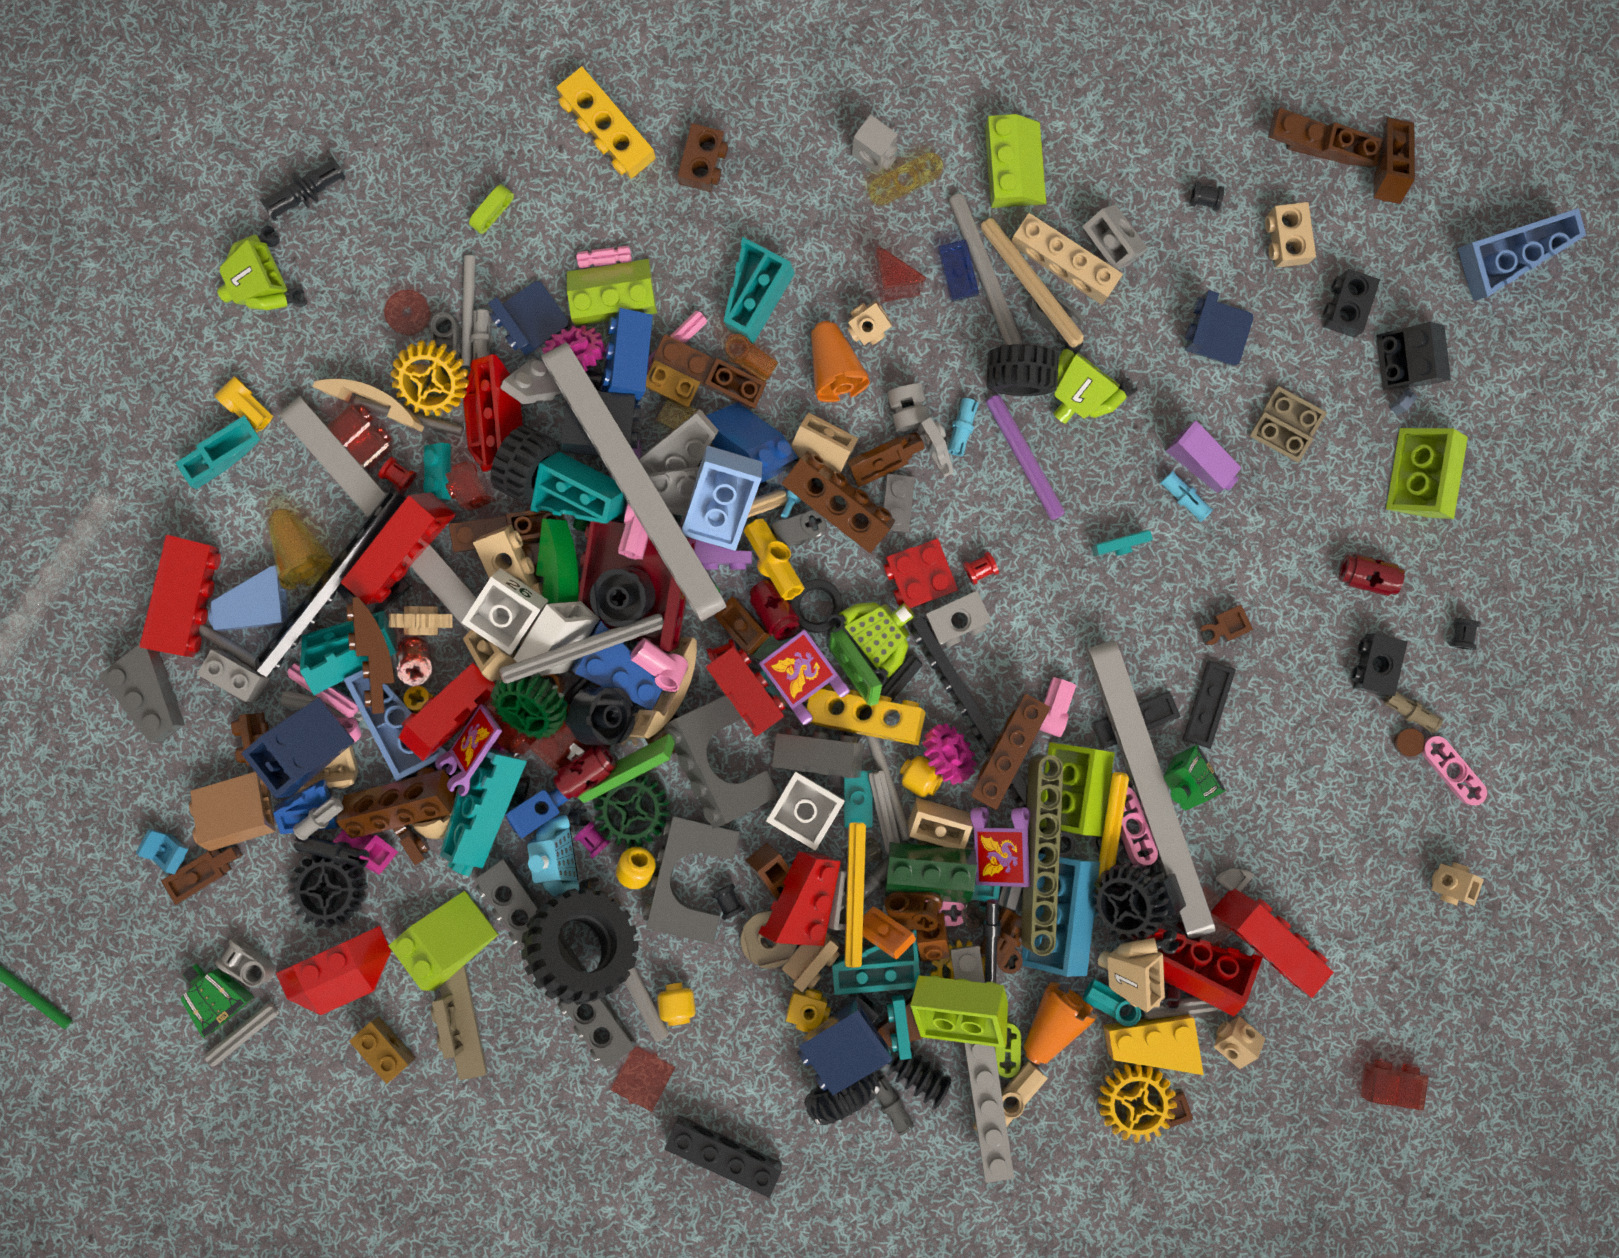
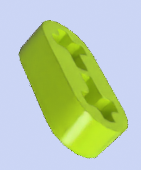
M498 185L473 213L469 220V225L478 233L484 234L512 202L514 193L504 185Z
M1007 1021V1028H1010V1031L1015 1033V1037H1010L1009 1047H995L998 1074L1005 1078H1011L1020 1071L1021 1034L1014 1023ZM1005 1052H1009L1011 1062H1015L1014 1066L1009 1067V1071H1005L1004 1067L999 1065L1000 1062L1005 1061Z

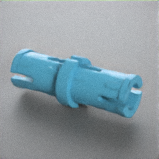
M962 398L956 421H953L951 426L953 431L947 448L948 453H951V455L964 456L969 434H972L974 430L972 424L979 402L973 399Z
M1171 471L1161 481L1160 484L1178 499L1177 503L1180 506L1184 505L1199 522H1202L1213 511L1195 493L1197 490L1194 487L1190 488L1174 471Z

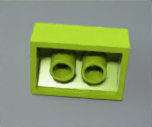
M1018 114L988 116L985 125L991 208L1046 204L1040 122Z
M649 259L567 271L568 302L571 319L575 326L607 322L610 320V317H615L619 308L647 314H658Z
M1400 428L1386 510L1428 518L1454 519L1468 437L1454 428Z
M1049 742L1047 754L1058 757L1063 764L1061 831L1102 837L1115 752ZM1047 760L1044 774H1046L1049 771L1050 767L1049 762ZM1046 789L1041 793L1042 803L1048 799V791ZM1045 818L1042 819L1039 826L1047 827V820Z
M918 975L910 1006L921 1037L1006 1048L1008 999L1004 985H999L995 982H972L962 978L954 980L941 978L936 975L929 977Z

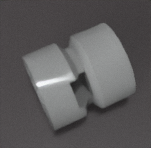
M909 384L887 392L890 408L896 411L892 416L896 432L917 429L921 422L930 418L928 407L922 404L926 400L922 384ZM914 402V406L903 408V405Z

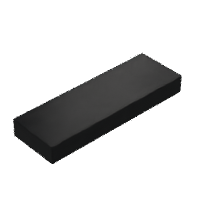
M1210 660L1207 661L1182 739L1183 741L1211 749L1236 669Z
M1170 691L1138 703L1147 731L1181 717ZM1108 716L1091 723L1102 749L1117 744Z

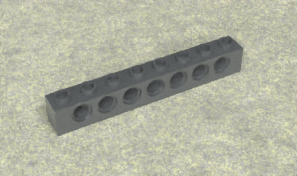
M507 857L475 879L478 883L476 889L483 899H489L494 906L492 912L500 923L505 922L510 930L508 934L512 942L517 947L521 945L524 949L526 944L521 942L522 936L529 928L526 926L527 923H520L516 920L515 912L517 909L526 911L529 921L536 914L535 911L541 907V904ZM501 886H507L511 889L512 897L510 900H504L500 897L499 889ZM559 932L558 946L565 962L577 971L588 973ZM605 996L586 1003L591 1005L594 1010L592 1016H584L580 1012V1005H576L575 1002L563 1004L559 1001L557 1003L558 1008L565 1017H571L575 1023L573 1028L582 1041L586 1039L592 1048L590 1053L598 1064L602 1063L607 1068L635 1048L637 1042ZM599 1027L608 1029L610 1038L607 1040L600 1039L596 1035V1029Z

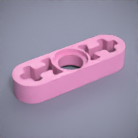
M1427 737L1424 749L1421 752L1423 757L1459 800L1468 805L1483 803L1487 796L1485 785L1455 749L1443 737ZM1431 743H1440L1441 746L1438 750L1442 756L1448 757L1450 755L1451 757L1443 760L1440 755L1431 754L1430 751L1433 749ZM1453 762L1460 768L1459 775L1454 779L1450 778L1446 771L1447 766ZM1464 781L1469 787H1476L1477 790L1474 793L1477 797H1467L1469 790L1466 786H1457V784Z
M1128 787L1126 794L1128 802L1125 803L1124 812L1132 809L1133 813L1123 817L1120 835L1132 864H1139L1143 868L1156 861L1158 851L1136 793ZM1128 819H1133L1139 824L1138 834H1132L1127 830L1126 822ZM1143 836L1144 840L1133 844V840ZM1141 849L1143 851L1147 850L1149 855L1145 858L1139 857L1137 852Z

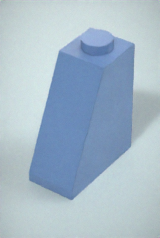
M271 566L211 601L208 618L213 626V630L229 631L284 624L289 618L284 568Z

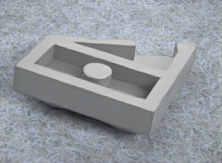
M532 357L504 379L501 385L503 391L522 404L535 403L538 400L549 401L553 400L555 395L562 394L545 364L535 357Z
M930 417L921 422L917 433L945 478L954 473L944 440L946 433L939 422L934 423Z

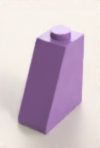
M1196 420L1184 428L1166 450L1169 455L1217 493L1224 489L1230 490L1239 479L1236 474L1241 467Z

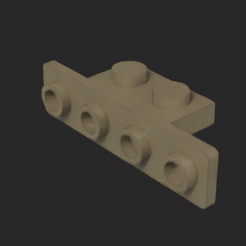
M464 965L440 986L441 997L433 1001V1006L431 1007V1017L433 1022L437 1024L438 1049L442 1051L444 1059L454 1057L459 1080L487 1074L466 966Z

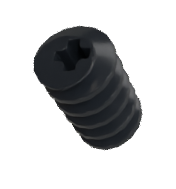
M910 1048L912 1058L900 1060L898 1055L889 1067L887 1076L896 1071L895 1082L898 1083L905 1078L904 1088L907 1090L913 1085L916 1086L914 1096L916 1097L924 1092L923 1103L926 1104L933 1099L932 1110H935L949 1091L951 1077L949 1075L942 1077V1071L939 1068L932 1071L933 1064L930 1061L923 1064V1056L919 1054L914 1057V1049Z

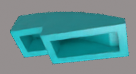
M244 415L197 444L195 451L175 462L189 486L197 490L229 469L256 446L261 439Z

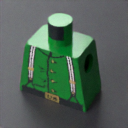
M1198 744L1175 755L1164 774V780L1171 790V798L1176 803H1179L1184 811L1226 791Z
M195 964L182 974L192 988L181 996V1001L203 1038L216 1031L254 998L249 991L219 968L206 975L199 965Z

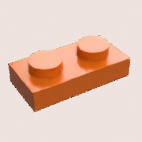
M874 906L863 916V937L896 960L916 940L913 932Z

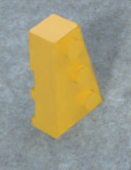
M1190 1014L1156 1019L1144 1018L1140 1019L1133 1026H1124L1121 1023L1103 1025L1107 1052L1113 1060L1204 1075L1195 1020Z

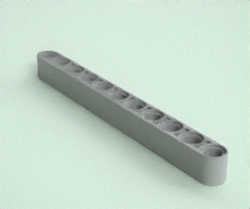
M565 342L543 354L541 358L699 621L702 622L726 608L723 598L568 343Z
M299 396L282 410L279 416L368 517L386 493L381 489L382 486L370 472L367 473L362 468L363 464L356 456L344 447L345 444L335 432H331L326 427L327 423L320 415L308 406L309 403L302 396ZM431 543L414 561L411 567L461 623L477 598L472 593L473 590L461 576L458 577L453 572L455 569L443 556H440L435 551L436 548ZM461 623L468 632L471 630L469 627Z
M1115 640L1086 649L1087 656L1133 790L1136 793L1155 842L1159 866L1164 875L1175 873L1186 903V907L1177 913L1179 923L1182 922L1185 928L1183 934L1186 939L1192 940L1215 932V926L1119 647Z

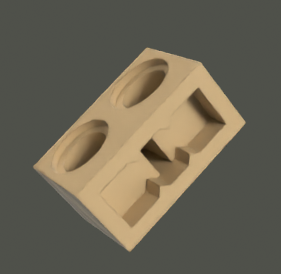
M1309 203L1275 206L1265 218V229L1267 233H1271L1272 243L1269 245V257L1275 261V268L1310 263L1316 257ZM1282 217L1289 219L1292 227L1285 226L1282 222ZM1286 244L1294 247L1295 254H1290L1286 250Z

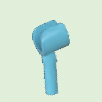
M788 489L786 492V505L781 514L783 519L788 518L794 504L801 502V499Z

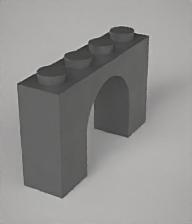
M726 695L682 715L664 726L666 735L670 734L675 742L674 749L678 756L679 765L686 772L691 782L692 792L698 797L704 809V816L713 829L727 824L779 796L767 770L741 783L732 784L721 780L710 768L707 760V746L710 738L715 732L741 720L740 714Z
M674 815L672 821L667 820L663 833L664 837H668L666 847H660L656 863L661 865L659 876H653L650 892L654 893L652 904H646L643 920L648 921L647 929L709 944L714 943L721 913L684 903L674 891L672 873L677 862L692 853H705L733 860L741 830L725 826L713 829L708 822Z

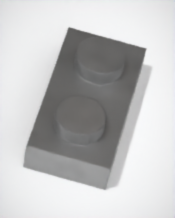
M887 474L883 507L891 513L892 518L895 520L890 531L909 533L915 477Z

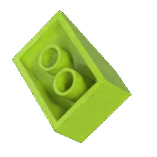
M463 891L410 926L388 946L421 990L435 991L494 940L499 933L466 891Z

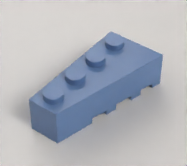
M1579 208L1459 247L1458 252L1473 301L1492 295L1501 287L1511 283L1525 272L1537 267L1549 257L1556 255L1586 236Z
M363 670L344 679L396 781L405 780L416 774L421 768H428L434 765L439 756L448 752L442 745L426 760L422 761L398 738L404 728L401 725L402 722L413 712L407 708L396 692L387 683L382 684L384 713L372 714L371 707L365 708L364 690L370 689L369 678L363 679Z

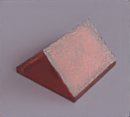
M879 246L875 253L873 266L881 303L920 296L926 277Z

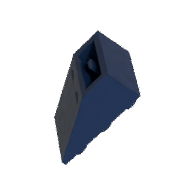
M319 697L264 733L241 754L274 797L283 798L290 797L355 741L321 697Z

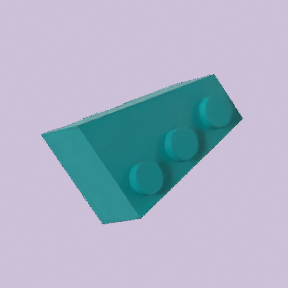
M742 237L738 262H736V274L733 287L730 289L724 323L731 333L754 344L795 272L790 261Z
M558 451L539 463L530 511H549L553 515L558 516L562 514L573 515L575 519L606 524L624 512L627 500L614 479Z
M384 611L374 613L372 616L376 620L384 636L389 654L392 656L397 653L395 631L392 627H389V620ZM347 621L302 635L300 672L313 695L361 671L362 661H368L367 656H355V650H349L348 633H354L353 621Z
M910 930L914 933L916 940L897 960L873 943L862 947L861 967H846L845 955L837 958L832 964L834 995L915 988L918 975L920 976L916 930Z

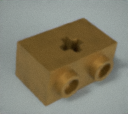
M380 1016L369 1022L349 1040L386 1085L416 1059Z

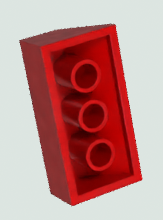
M166 535L139 648L195 658V654L200 650L202 643L199 628L200 625H204L207 621L208 610L206 606L208 598L213 595L215 588L214 581H212L214 571L219 568L221 563V555L218 554L219 548Z

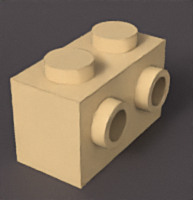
M808 413L801 423L791 447L799 459L808 451L811 454L814 453L824 460L825 465L833 472L838 471L841 473L858 438Z
M472 629L463 638L481 673L490 681L498 680L501 677L499 670L502 667L517 663L513 659L517 654V650L509 655Z
M917 797L908 820L909 837L950 848L965 849L973 827L970 812Z

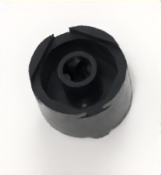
M621 567L604 572L593 584L590 592V602L595 614L604 620L605 623L615 627L627 626L647 617L653 610L656 597L655 588L649 575L634 567ZM620 593L626 595V600L620 598Z
M583 688L572 699L565 724L570 728L574 737L583 744L614 745L625 741L630 736L635 724V716H632L631 707L634 706L629 695L619 688Z

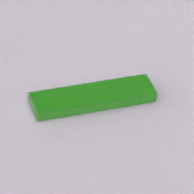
M668 734L616 761L617 767L612 770L610 776L578 798L583 803L588 802L670 760L675 745L672 736Z

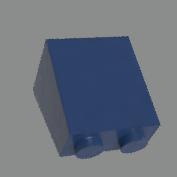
M856 999L798 1040L800 1050L797 1053L806 1066L812 1065L817 1072L814 1075L817 1083L823 1091L829 1089L832 1095L842 1091L893 1060L890 1047Z

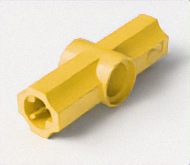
M756 519L751 524H748L744 529V533L759 557L757 568L760 573L771 578L784 601L791 600L801 594L804 586L789 562L791 551L788 546L776 540L764 519Z

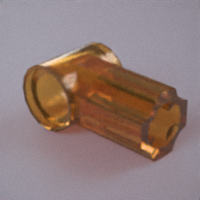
M741 334L730 336L725 343L726 358L765 383L779 364V362L751 344ZM734 343H740L744 346L745 352L741 355H734L729 348Z

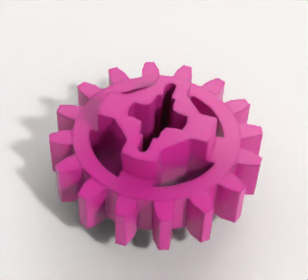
M572 326L570 331L561 329V334H552V340L545 341L546 347L542 348L545 354L567 342L585 372L587 371V366H596V360L603 359L602 353L605 352L601 334L596 333L594 328L587 331L586 326H582L580 329Z
M947 723L942 726L938 724L924 735L927 740L922 744L927 748L924 755L931 760L928 762V765L936 768L935 774H942L943 781L947 782L950 780L952 785L956 783L961 784L971 778L970 776L975 773L973 767L977 766V763L972 760L975 753L968 748L971 745L970 742L965 743L963 740L964 734H958L956 727L949 728Z

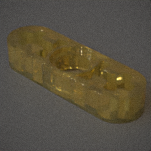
M926 153L875 179L869 187L870 200L875 205L884 206L936 180L941 175L943 169L941 157L935 153ZM926 161H929L930 164H937L934 173L926 170L921 173L922 179L919 180L918 172L925 168ZM908 173L913 177L914 182L910 186H902L898 182L899 175ZM890 179H893L894 187L886 191L885 198H882L881 195H875L877 186L885 189L890 186Z

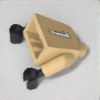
M1167 930L1163 933L1162 940L1155 941V938L1127 942L1121 944L1112 953L1103 951L1099 956L1098 965L1108 970L1109 987L1111 990L1125 998L1132 1006L1139 1007L1147 1013L1153 1007H1159L1160 1004H1163L1167 1010H1176L1179 1007L1181 991L1178 988L1170 987L1164 992L1163 953L1158 952L1157 949H1162L1168 954L1175 953L1179 942L1168 941H1174L1177 933L1173 930Z

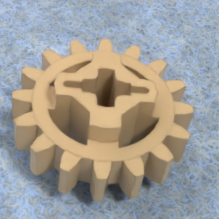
M404 606V614H389V627L404 628V635H438V628H452V614H438V607Z

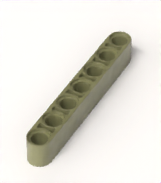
M1036 754L1031 758L1028 765L1027 808L1030 810L1028 825L1030 887H1023L1021 942L1023 946L1040 956L1052 953L1056 944L1063 764L1058 757L1048 754ZM1047 760L1050 767L1049 771L1044 774L1042 772V764ZM1046 789L1048 791V799L1042 803L1040 796L1042 791ZM1045 818L1047 820V827L1041 832L1039 824ZM1044 847L1046 855L1042 860H1039L1038 852ZM1043 876L1045 880L1044 885L1038 889L1037 880ZM1042 905L1043 914L1036 918V909ZM1041 934L1042 942L1039 946L1035 947L1034 940Z

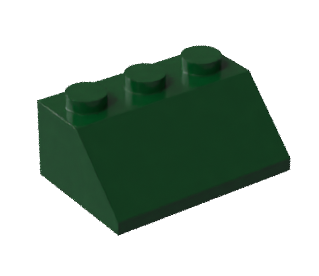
M890 842L885 896H889L894 892H933L938 894L945 902L970 904L974 893L977 870L976 850Z

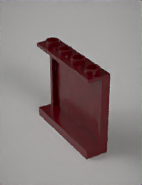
M611 520L605 524L590 521L585 530V539L587 540L586 551L581 556L583 572L582 578L578 581V601H581L595 614L590 602V592L593 584L601 574L621 567H634L644 571L649 575L656 595L653 610L648 616L661 614L664 621L663 628L631 640L641 641L645 638L654 645L659 646L661 650L670 652L677 649L686 598L650 538H648L643 559L627 558L618 553L625 528L624 522ZM686 537L695 551L696 539ZM620 593V598L626 600V595ZM600 618L599 621H601L609 630L617 628L615 626H611L605 623V621Z

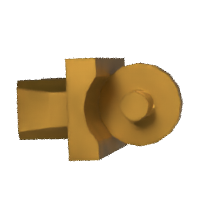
M654 360L646 378L647 389L686 408H689L700 384L699 381L657 360Z

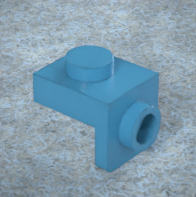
M149 829L136 854L139 857L153 860L164 872L175 875L179 865L185 859L188 848L171 834Z

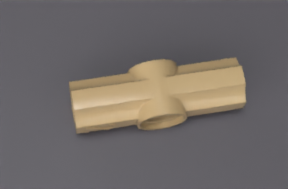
M1030 1061L1023 1065L1018 1074L1012 1078L1006 1087L1001 1088L1003 1102L1009 1096L1017 1098V1102L1013 1107H1004L1006 1127L1014 1118L1019 1117L1023 1113L1026 1103L1048 1079ZM975 1122L972 1126H973V1128L977 1131L976 1122Z

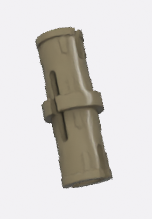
M1397 691L1395 696L1385 697L1383 701L1385 706L1399 712L1404 716L1405 720L1408 722L1413 721L1431 733H1435L1443 723L1442 717L1424 708L1421 702L1408 699Z

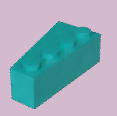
M490 748L470 778L468 793L465 796H460L457 791L440 857L451 863L483 868L526 765V760L502 750Z

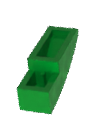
M542 518L536 575L544 577L542 596L549 600L547 604L578 602V567L573 539L567 521Z

